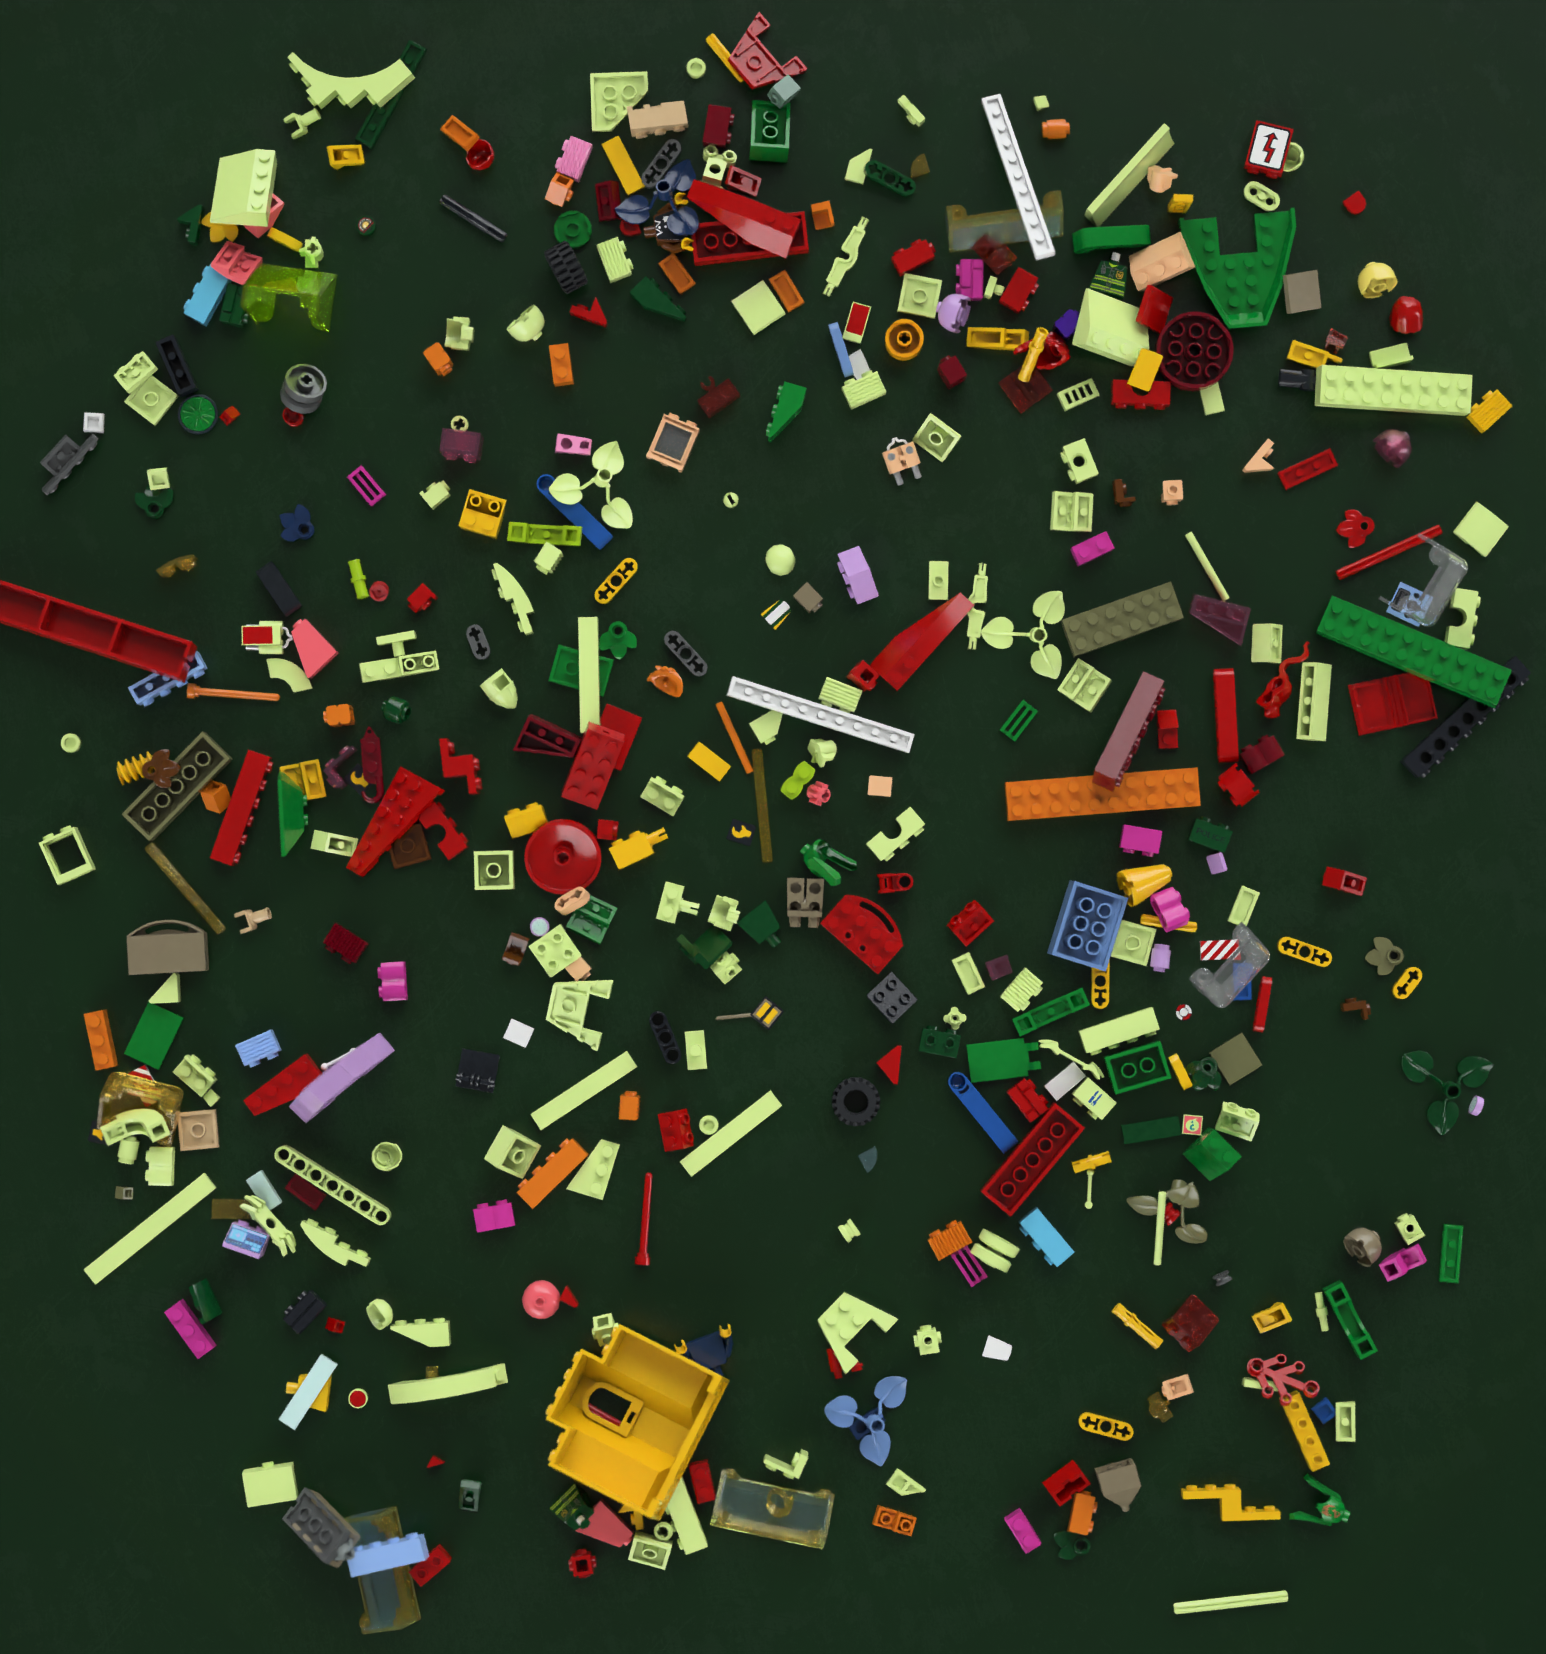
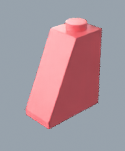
M300 619L293 625L294 629L291 633L305 674L309 679H312L339 653L307 619L303 621Z
M602 1498L593 1506L594 1513L589 1518L590 1525L585 1529L579 1528L575 1530L617 1547H621L623 1544L627 1546L634 1538L632 1536L634 1530Z

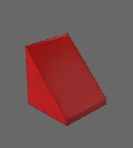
M232 405L223 411L220 418L228 426L240 413Z
M328 1317L325 1329L342 1333L345 1321Z
M433 1455L427 1468L444 1464L445 1461Z

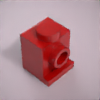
M422 583L407 598L410 602L408 606L417 613L421 609L426 610L432 603L430 600L432 598L436 600L438 597Z
M862 660L853 667L846 678L850 679L864 692L866 690L871 691L878 683L876 679L880 675Z
M598 819L597 839L617 841L619 821Z

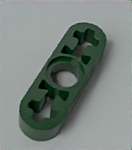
M870 160L864 166V174L868 178L902 196H910L916 189L915 182L911 178L877 160ZM872 165H875V169L877 171L881 172L882 169H884L885 171L881 174V177L879 179L878 176L880 174L877 172L871 174L868 166L871 167ZM887 173H891L895 177L894 182L891 184L885 181L884 177ZM899 178L902 179L899 183L904 185L906 183H909V188H911V190H907L905 192L904 187L900 184L896 188L895 185L897 184Z

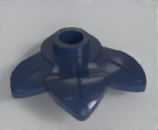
M298 504L295 514L284 513L280 515L281 523L286 528L281 533L283 539L287 541H295L299 538L306 540L313 536L314 526L310 522L311 515L304 506ZM308 527V532L302 533V528Z

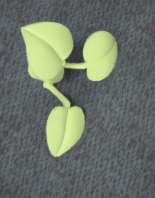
M617 441L607 443L595 451L592 457V465L598 472L586 484L580 486V481L576 476L566 473L558 476L549 487L551 495L557 501L567 505L578 503L582 499L580 490L585 489L592 483L599 487H606L607 505L601 510L602 520L613 528L629 529L632 526L633 517L628 503L619 497L614 498L612 502L610 501L611 485L609 482L612 479V475L619 473L624 465V459Z
M1050 591L1042 594L1035 600L1033 614L1041 617L1039 620L1040 626L1032 628L1029 633L1013 632V623L1008 618L996 617L981 630L982 637L989 645L1005 649L1012 645V636H1029L1031 641L1039 643L1040 649L1031 656L1030 663L1032 669L1042 676L1057 679L1061 671L1062 658L1056 646L1048 644L1044 648L1042 647L1047 638L1043 620L1048 624H1055L1063 618L1065 606L1062 591Z

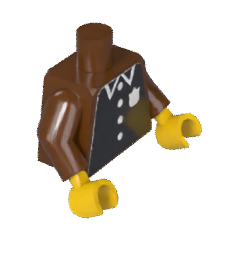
M679 192L675 195L673 202L677 211L683 207L681 204H688V200H682L686 193ZM670 202L653 216V226L643 227L645 238L656 237L658 246H661L666 251L675 254L685 250H694L693 247L689 246L694 240L688 238V235H676L668 229L667 219L674 213Z

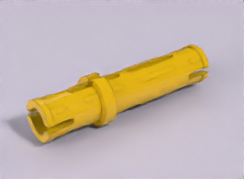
M1037 328L1033 340L1028 345L1029 351L1018 375L1019 380L1023 382L1030 381L1039 354L1044 349L1043 345L1048 335V331L1045 328Z
M1118 1303L1111 1312L1118 1316L1126 1327L1132 1328L1154 1349L1161 1345L1163 1339L1142 1323L1135 1313L1128 1311L1121 1303Z

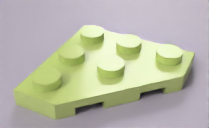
M647 71L590 73L592 132L612 131L628 114L627 106L634 108L648 93Z

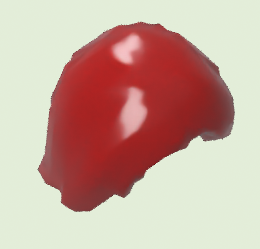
M1402 296L1394 303L1389 319L1390 325L1396 332L1408 334L1421 331L1423 310L1421 303L1414 297Z

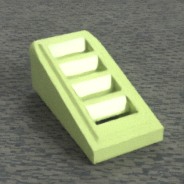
M1092 378L1057 393L1064 411L1100 396ZM1089 384L1090 389L1093 393L1091 395H1089L1085 387V385ZM1081 387L1086 396L1084 398H1082L1081 393L1079 391V388ZM1074 390H1075V392H1076V394H1077V396H1078V399H1079V400H1077V401L1075 400V398H1074V396H1073V394H1072V391H1074ZM1066 394H1069L1072 403H1068Z

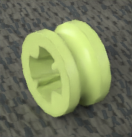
M455 416L451 421V428L456 433L467 431L469 426L467 419L463 416ZM460 419L464 420L462 423H465V426L457 430V426H454L455 422H459Z

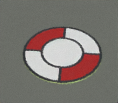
M1187 1004L1179 1005L1175 1011L1177 1018L1182 1021L1188 1020L1192 1016L1191 1007Z

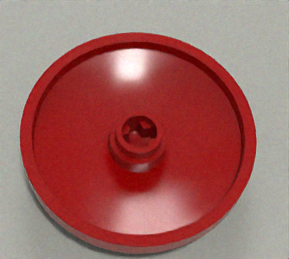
M557 819L541 825L532 833L526 844L524 861L530 878L540 888L550 893L564 895L576 887L586 888L593 882L601 866L602 854L600 844L589 828L573 820Z

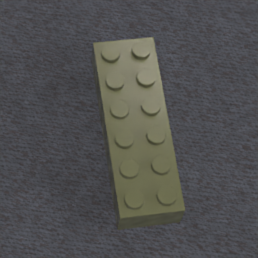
M1168 582L1068 617L1060 622L1073 657L1173 623L1184 617L1172 583Z
M202 731L174 760V762L181 766V769L176 775L170 777L171 787L161 788L153 781L122 815L148 841L153 842L233 758L206 732Z

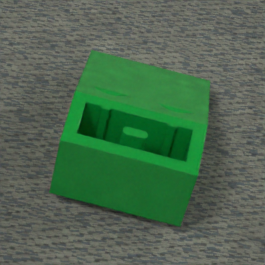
M785 381L783 386H779L777 392L779 402L778 405L774 404L771 417L774 419L772 423H768L766 430L768 442H772L801 412L807 392L806 387Z

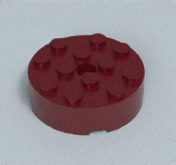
M1193 311L1176 316L1165 325L1157 338L1154 352L1163 356L1158 370L1166 381H1171V385L1181 390L1200 391L1211 387L1224 376L1233 359V341L1229 331L1219 319L1204 312ZM1190 347H1196L1199 350V354L1196 356L1192 355L1189 351Z

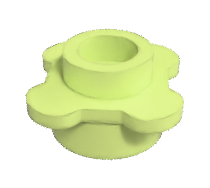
M952 1007L948 1015L943 1017V1020L949 1023L953 1030H957L959 1025L966 1021V1015L961 1014L957 1007Z

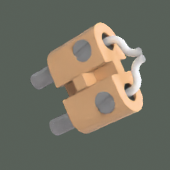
M893 438L892 442L887 446V451L882 452L889 474H894L898 486L904 484L900 471L906 468H912L915 479L921 478L922 476L918 468V464L921 462L914 442L907 443L904 439ZM895 441L899 443H905L899 447L890 449V446H892L895 443Z

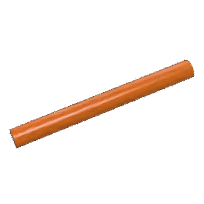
M723 702L715 704L746 774L753 772L754 770Z

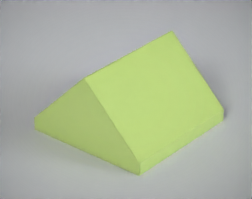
M930 413L912 440L943 463L960 440L961 435Z
M636 1530L628 1560L665 1570L673 1541H660L655 1535Z

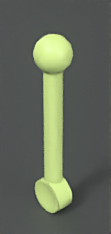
M1091 1168L1087 1170L1088 1191L1087 1201L1085 1202L1087 1209L1093 1206L1091 1202V1188L1094 1170Z

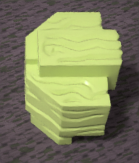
M455 316L453 319L447 318L444 347L469 351L470 343L474 342L475 332L474 328L470 327L469 318Z
M717 895L708 922H711L716 927L731 931L733 923H737L740 911L736 910L739 901Z

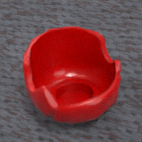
M478 139L470 150L466 151V161L473 170L489 168L494 161L493 148L486 140Z

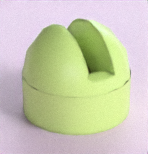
M729 492L725 494L723 502L726 507L734 508L737 506L739 499L735 493ZM731 495L735 503L731 504L727 496Z

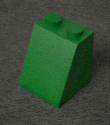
M1208 1127L1182 1153L1209 1181L1228 1171L1242 1157L1211 1127Z

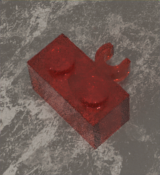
M711 376L708 377L711 381L710 386H705L703 382L700 383L701 388L708 391V393L697 400L708 419L740 397L739 392L729 378L717 387H715V381Z

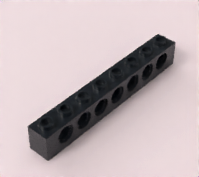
M1516 656L1511 657L1503 665L1512 670L1510 675L1513 678V682L1511 685L1506 683L1499 702L1504 698L1506 700L1515 693L1513 690L1518 685L1522 686L1529 680L1527 676L1531 672ZM1467 698L1400 762L1415 778L1420 776L1424 778L1430 773V767L1434 763L1438 765L1445 758L1444 754L1448 750L1452 752L1459 745L1458 741L1462 737L1466 739L1473 732L1472 728L1476 724L1478 726L1487 719L1486 715L1490 711L1492 713L1495 712L1501 704L1498 702L1495 708L1485 705V709L1480 711L1476 706L1478 701ZM1465 713L1471 716L1469 724L1464 723L1462 719ZM1451 726L1457 729L1455 737L1449 735L1448 731ZM1437 739L1443 742L1441 750L1435 748L1434 743ZM1423 752L1429 755L1427 763L1421 761L1420 756Z

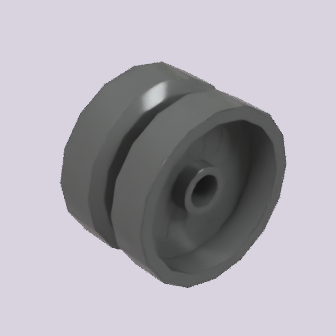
M297 364L292 366L287 371L281 387L280 396L282 402L287 408L300 414L316 411L321 404L326 390V377L321 370L312 365Z

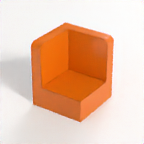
M830 201L811 205L816 230L834 226Z
M212 780L200 791L207 810L220 814L228 807L231 797L226 784Z

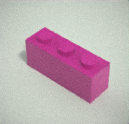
M184 1299L164 1312L197 1359L217 1346Z

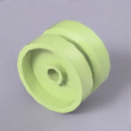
M983 1228L979 1239L987 1244V1247L975 1243L970 1253L987 1265L1007 1273L1012 1264L1003 1257V1254L1015 1258L1020 1249Z

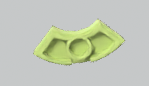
M279 658L267 659L270 678L285 680L291 686L294 693L313 689L310 679L296 664Z

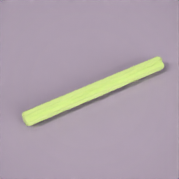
M1276 1591L1174 1603L1173 1608L1175 1614L1280 1603L1288 1601L1287 1591Z

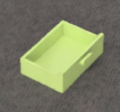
M273 1461L262 1463V1467L243 1470L242 1477L247 1507L296 1500L299 1496L294 1462L274 1465Z

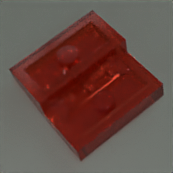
M1036 365L1029 382H1023L1018 378L1022 366L999 382L1020 414L1053 391Z

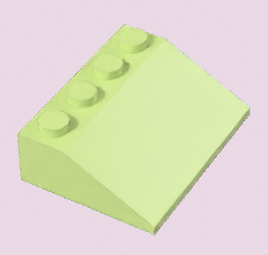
M254 149L220 158L210 223L268 227L277 169L275 150Z
M1086 288L1072 345L1123 364L1134 366L1141 348L1149 350L1148 328L1136 322L1139 311L1138 307Z

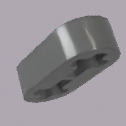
M479 625L469 626L466 636L474 656L479 660L487 659L490 656L491 650L483 629ZM473 628L477 631L480 630L478 634L479 641L477 642L474 636H470ZM479 643H481L483 648H487L485 656L477 654Z

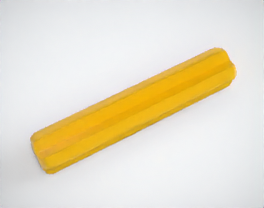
M714 34L709 35L706 38V42L740 83L743 82V78L727 61L731 54Z
M1141 915L1140 924L1162 927L1158 916ZM1188 921L1187 925L1175 930L1194 933L1197 930V923Z

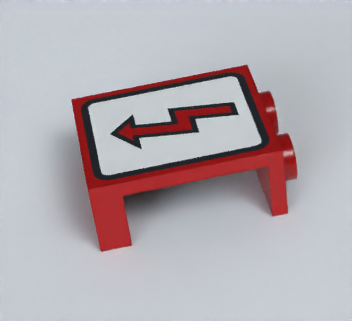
M1256 120L1244 169H1248L1247 172L1252 174L1264 173L1266 177L1272 179L1281 177L1294 129Z

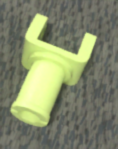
M313 108V110L302 116L292 113L283 120L286 124L297 121L300 129L291 134L292 139H296L307 134V126L320 120L321 115L316 108Z

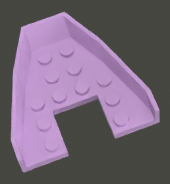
M378 1033L340 1059L314 1080L296 1097L289 1107L307 1123L332 1103L340 1093L361 1076L366 1075L395 1050L384 1036Z

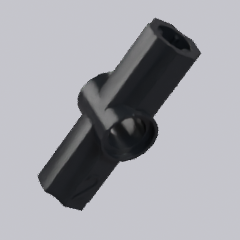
M1280 369L1278 386L1299 388L1302 391H1315V370L1295 371Z

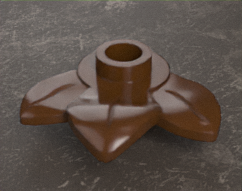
M168 749L155 752L151 761L146 762L142 767L144 777L148 780H153L161 788L171 787L170 777L176 775L181 769L179 764L168 760L170 756ZM150 767L155 768V772L153 774H150L148 772V769Z

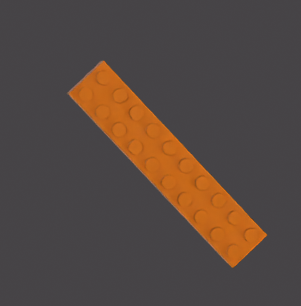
M1198 767L1124 773L1120 787L1116 786L1113 792L1092 783L1093 776L1005 782L1007 821L1201 806Z

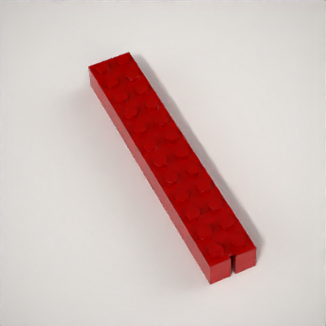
M0 580V623L185 683L190 669L188 662L192 663L197 650V646L193 642Z

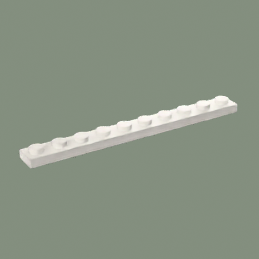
M1001 94L982 98V105L1035 259L1039 260L1054 256L1055 250Z
M734 676L731 678L727 696L905 753L910 752L915 735Z

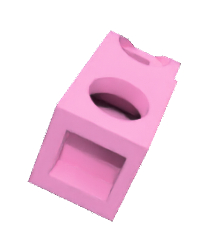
M557 434L555 453L590 456L592 440Z

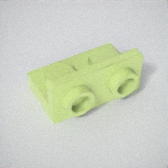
M142 351L136 354L128 364L119 368L113 376L130 394L156 372L158 368Z
M656 776V778L651 777L640 797L674 816L685 797L682 795L683 791L674 785L672 788L666 786L667 781L659 776Z
M188 1054L174 1069L173 1073L200 1097H203L218 1079L214 1077L216 1075L214 1071L209 1067L205 1069L200 1064L201 1060L194 1054L192 1056Z
M1223 1102L1215 1130L1252 1141L1259 1124L1260 1114L1253 1109H1245L1232 1102Z

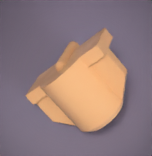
M1157 165L1148 167L1147 180L1150 184L1149 188L1154 192L1162 193L1171 187L1172 179H1176L1178 174L1171 172V167L1164 169Z

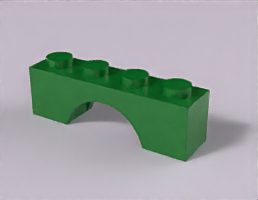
M1338 1280L1322 1288L1356 1356L1362 1360L1377 1352L1378 1350L1362 1324L1343 1283Z

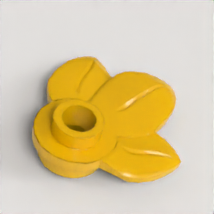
M211 212L202 219L201 223L203 225L211 227V242H220L225 237L233 242L237 238V225L210 223Z

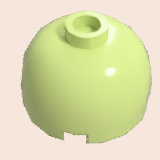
M532 305L522 312L521 316L514 320L507 328V331L516 340L521 342L531 339L535 341L543 334L541 332L545 323L543 314L536 305Z

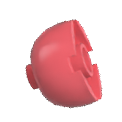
M545 1280L535 1281L528 1285L522 1297L526 1313L537 1319H546L554 1315L561 1302L560 1293L551 1282Z

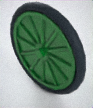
M193 394L181 402L178 409V420L186 431L192 434H204L215 426L218 420V409L215 402L208 396Z

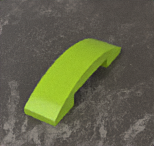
M509 522L507 541L541 545L548 542L551 545L581 546L582 526Z

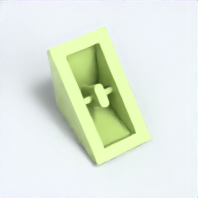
M174 972L150 998L149 1002L151 1004L181 1002L180 974Z

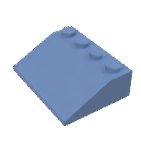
M1069 880L1047 954L1106 971L1128 898Z

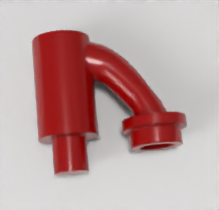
M832 1347L827 1348L830 1371L834 1372L835 1379L842 1378V1367ZM857 1362L851 1368V1372L862 1370L863 1363Z

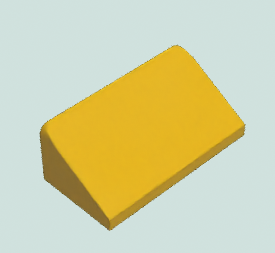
M1141 348L1127 384L1149 391L1163 356L1154 351Z

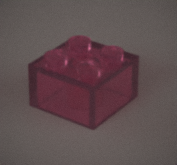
M442 428L439 451L448 460H457L458 457L463 458L465 462L476 463V460H481L484 438L481 433Z

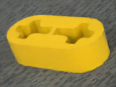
M273 227L270 228L267 234L272 240L298 253L303 245L302 242Z
M1409 967L1403 972L1392 987L1394 997L1405 999L1411 994L1422 979V972L1419 968ZM1416 971L1417 979H1411L1410 982H1407L1410 978L1408 973ZM1406 983L1407 986L1404 988L1406 993L1398 995L1397 987H1403Z
M1177 1053L1168 1057L1183 1090L1192 1087L1190 1078Z

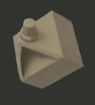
M1132 1458L1094 1468L1103 1496L1120 1505L1124 1512L1129 1511V1505L1141 1487L1137 1469Z

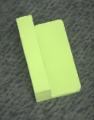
M1407 343L1369 352L1372 368L1378 369L1409 363L1414 359L1413 355L1410 356Z
M1271 623L1253 624L1251 662L1281 663L1283 625Z

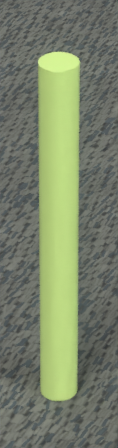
M1192 532L1186 534L1187 540L1222 601L1229 599L1230 597Z
M1163 1191L1158 1193L1154 1251L1155 1265H1161L1166 1205V1192Z

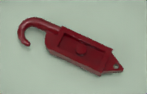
M368 726L363 739H360L363 777L366 782L376 784V796L369 798L364 791L361 794L366 802L373 804L380 801L384 795L380 738Z

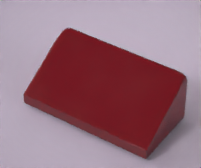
M609 180L595 184L599 222L620 220L621 218L615 211V208L621 204L618 182Z

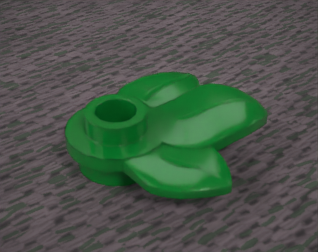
M620 621L613 622L609 626V630L603 633L599 640L600 651L610 649L618 660L625 656L627 648L637 647L636 636L629 632L627 626ZM618 627L622 629L619 635L614 632Z

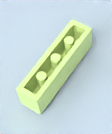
M1302 662L1296 739L1326 741L1332 669L1330 664Z
M1148 1007L1079 1030L1078 1032L1085 1053L1095 1055L1101 1053L1102 1048L1108 1047L1113 1049L1119 1047L1120 1042L1127 1041V1043L1137 1041L1138 1036L1144 1034L1145 1037L1155 1035L1156 1030L1160 1028L1153 1007Z
M682 1476L665 1511L667 1515L671 1514L673 1521L670 1523L673 1532H678L679 1539H677L679 1548L680 1550L684 1549L687 1555L708 1547Z

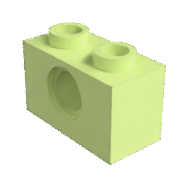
M1085 438L1063 446V452L1060 455L1063 462L1068 463L1070 470H1067L1071 481L1074 480L1078 484L1099 474ZM1080 457L1084 462L1083 466H1075L1073 459Z

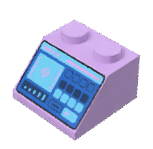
M240 1219L238 1222L234 1221L222 1246L257 1259L264 1256L270 1239L268 1233L261 1226L256 1228L249 1226L250 1223Z

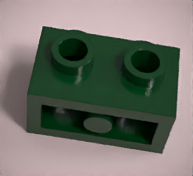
M927 1025V1029L922 1028L918 1051L957 1058L961 1035H958L956 1030L946 1029V1032L938 1031L939 1027Z

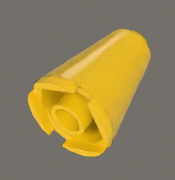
M1164 864L1121 870L1117 873L1119 890L1123 889L1124 897L1128 898L1127 904L1133 907L1171 881L1172 871Z

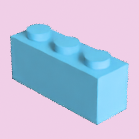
M211 264L203 270L201 282L197 283L193 289L194 295L191 300L188 299L183 307L185 310L184 314L206 327L226 292L227 284L232 281L214 270Z
M1037 1207L1033 1208L1018 1221L1021 1224L1019 1229L1025 1236L1029 1234L1034 1239L1031 1243L1038 1251L1042 1249L1046 1253L1044 1258L1050 1265L1055 1264L1058 1267L1074 1253L1072 1248Z

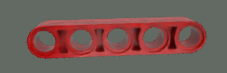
M1214 669L1213 683L1218 762H1238L1234 669Z

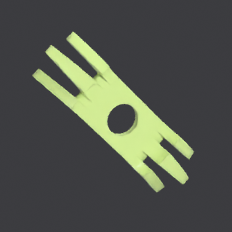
M1038 1041L1042 1043L1039 1045L1040 1048H1050L1055 1055L1061 1054L1082 1066L1081 1070H1089L1097 1080L1100 1079V1076L1104 1078L1102 1071L1094 1062L1089 1064L1083 1063L1059 1049L1058 1042Z
M246 1195L244 1197L245 1200L252 1206L243 1203L239 1207L247 1211L252 1220H256L273 1239L272 1242L280 1248L283 1257L287 1254L286 1245L294 1253L296 1251V1241L292 1231H288L267 1208L264 1200L254 1195ZM267 1219H271L274 1222V1228L267 1226Z

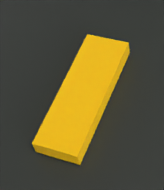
M619 135L604 142L602 147L627 195L629 196L645 188Z
M1174 194L1168 204V212L1186 213L1193 202V195Z

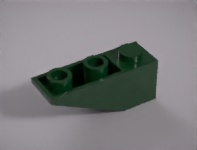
M645 276L630 291V295L643 309L685 322L687 320L685 310L680 305L676 307L671 302L673 298L666 291L662 293L658 289L660 285L653 278L649 280Z

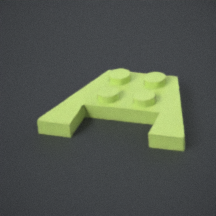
M614 981L555 982L552 988L546 1020L566 1033L568 1031L576 1036L577 1040L582 1043L584 1041L593 1050L598 1051L602 1033L583 1027L590 994L609 999Z
M844 1292L817 1321L827 1341L830 1343L843 1372L847 1374L858 1360L844 1346L870 1319L885 1333L898 1319Z

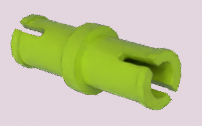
M360 559L349 561L348 564L352 575L351 583H354L357 599L369 597L365 584L366 576L363 575Z

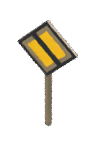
M765 996L752 1013L717 1016L716 1020L753 1017L769 1030L784 1011Z

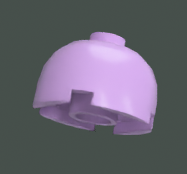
M951 294L938 303L936 308L938 320L946 330L957 334L960 332L958 330L959 327H964L970 313L971 306L967 305L968 301H971L970 297L962 294Z

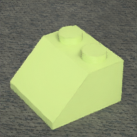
M502 1125L484 1159L496 1168L523 1179L541 1145L517 1131Z

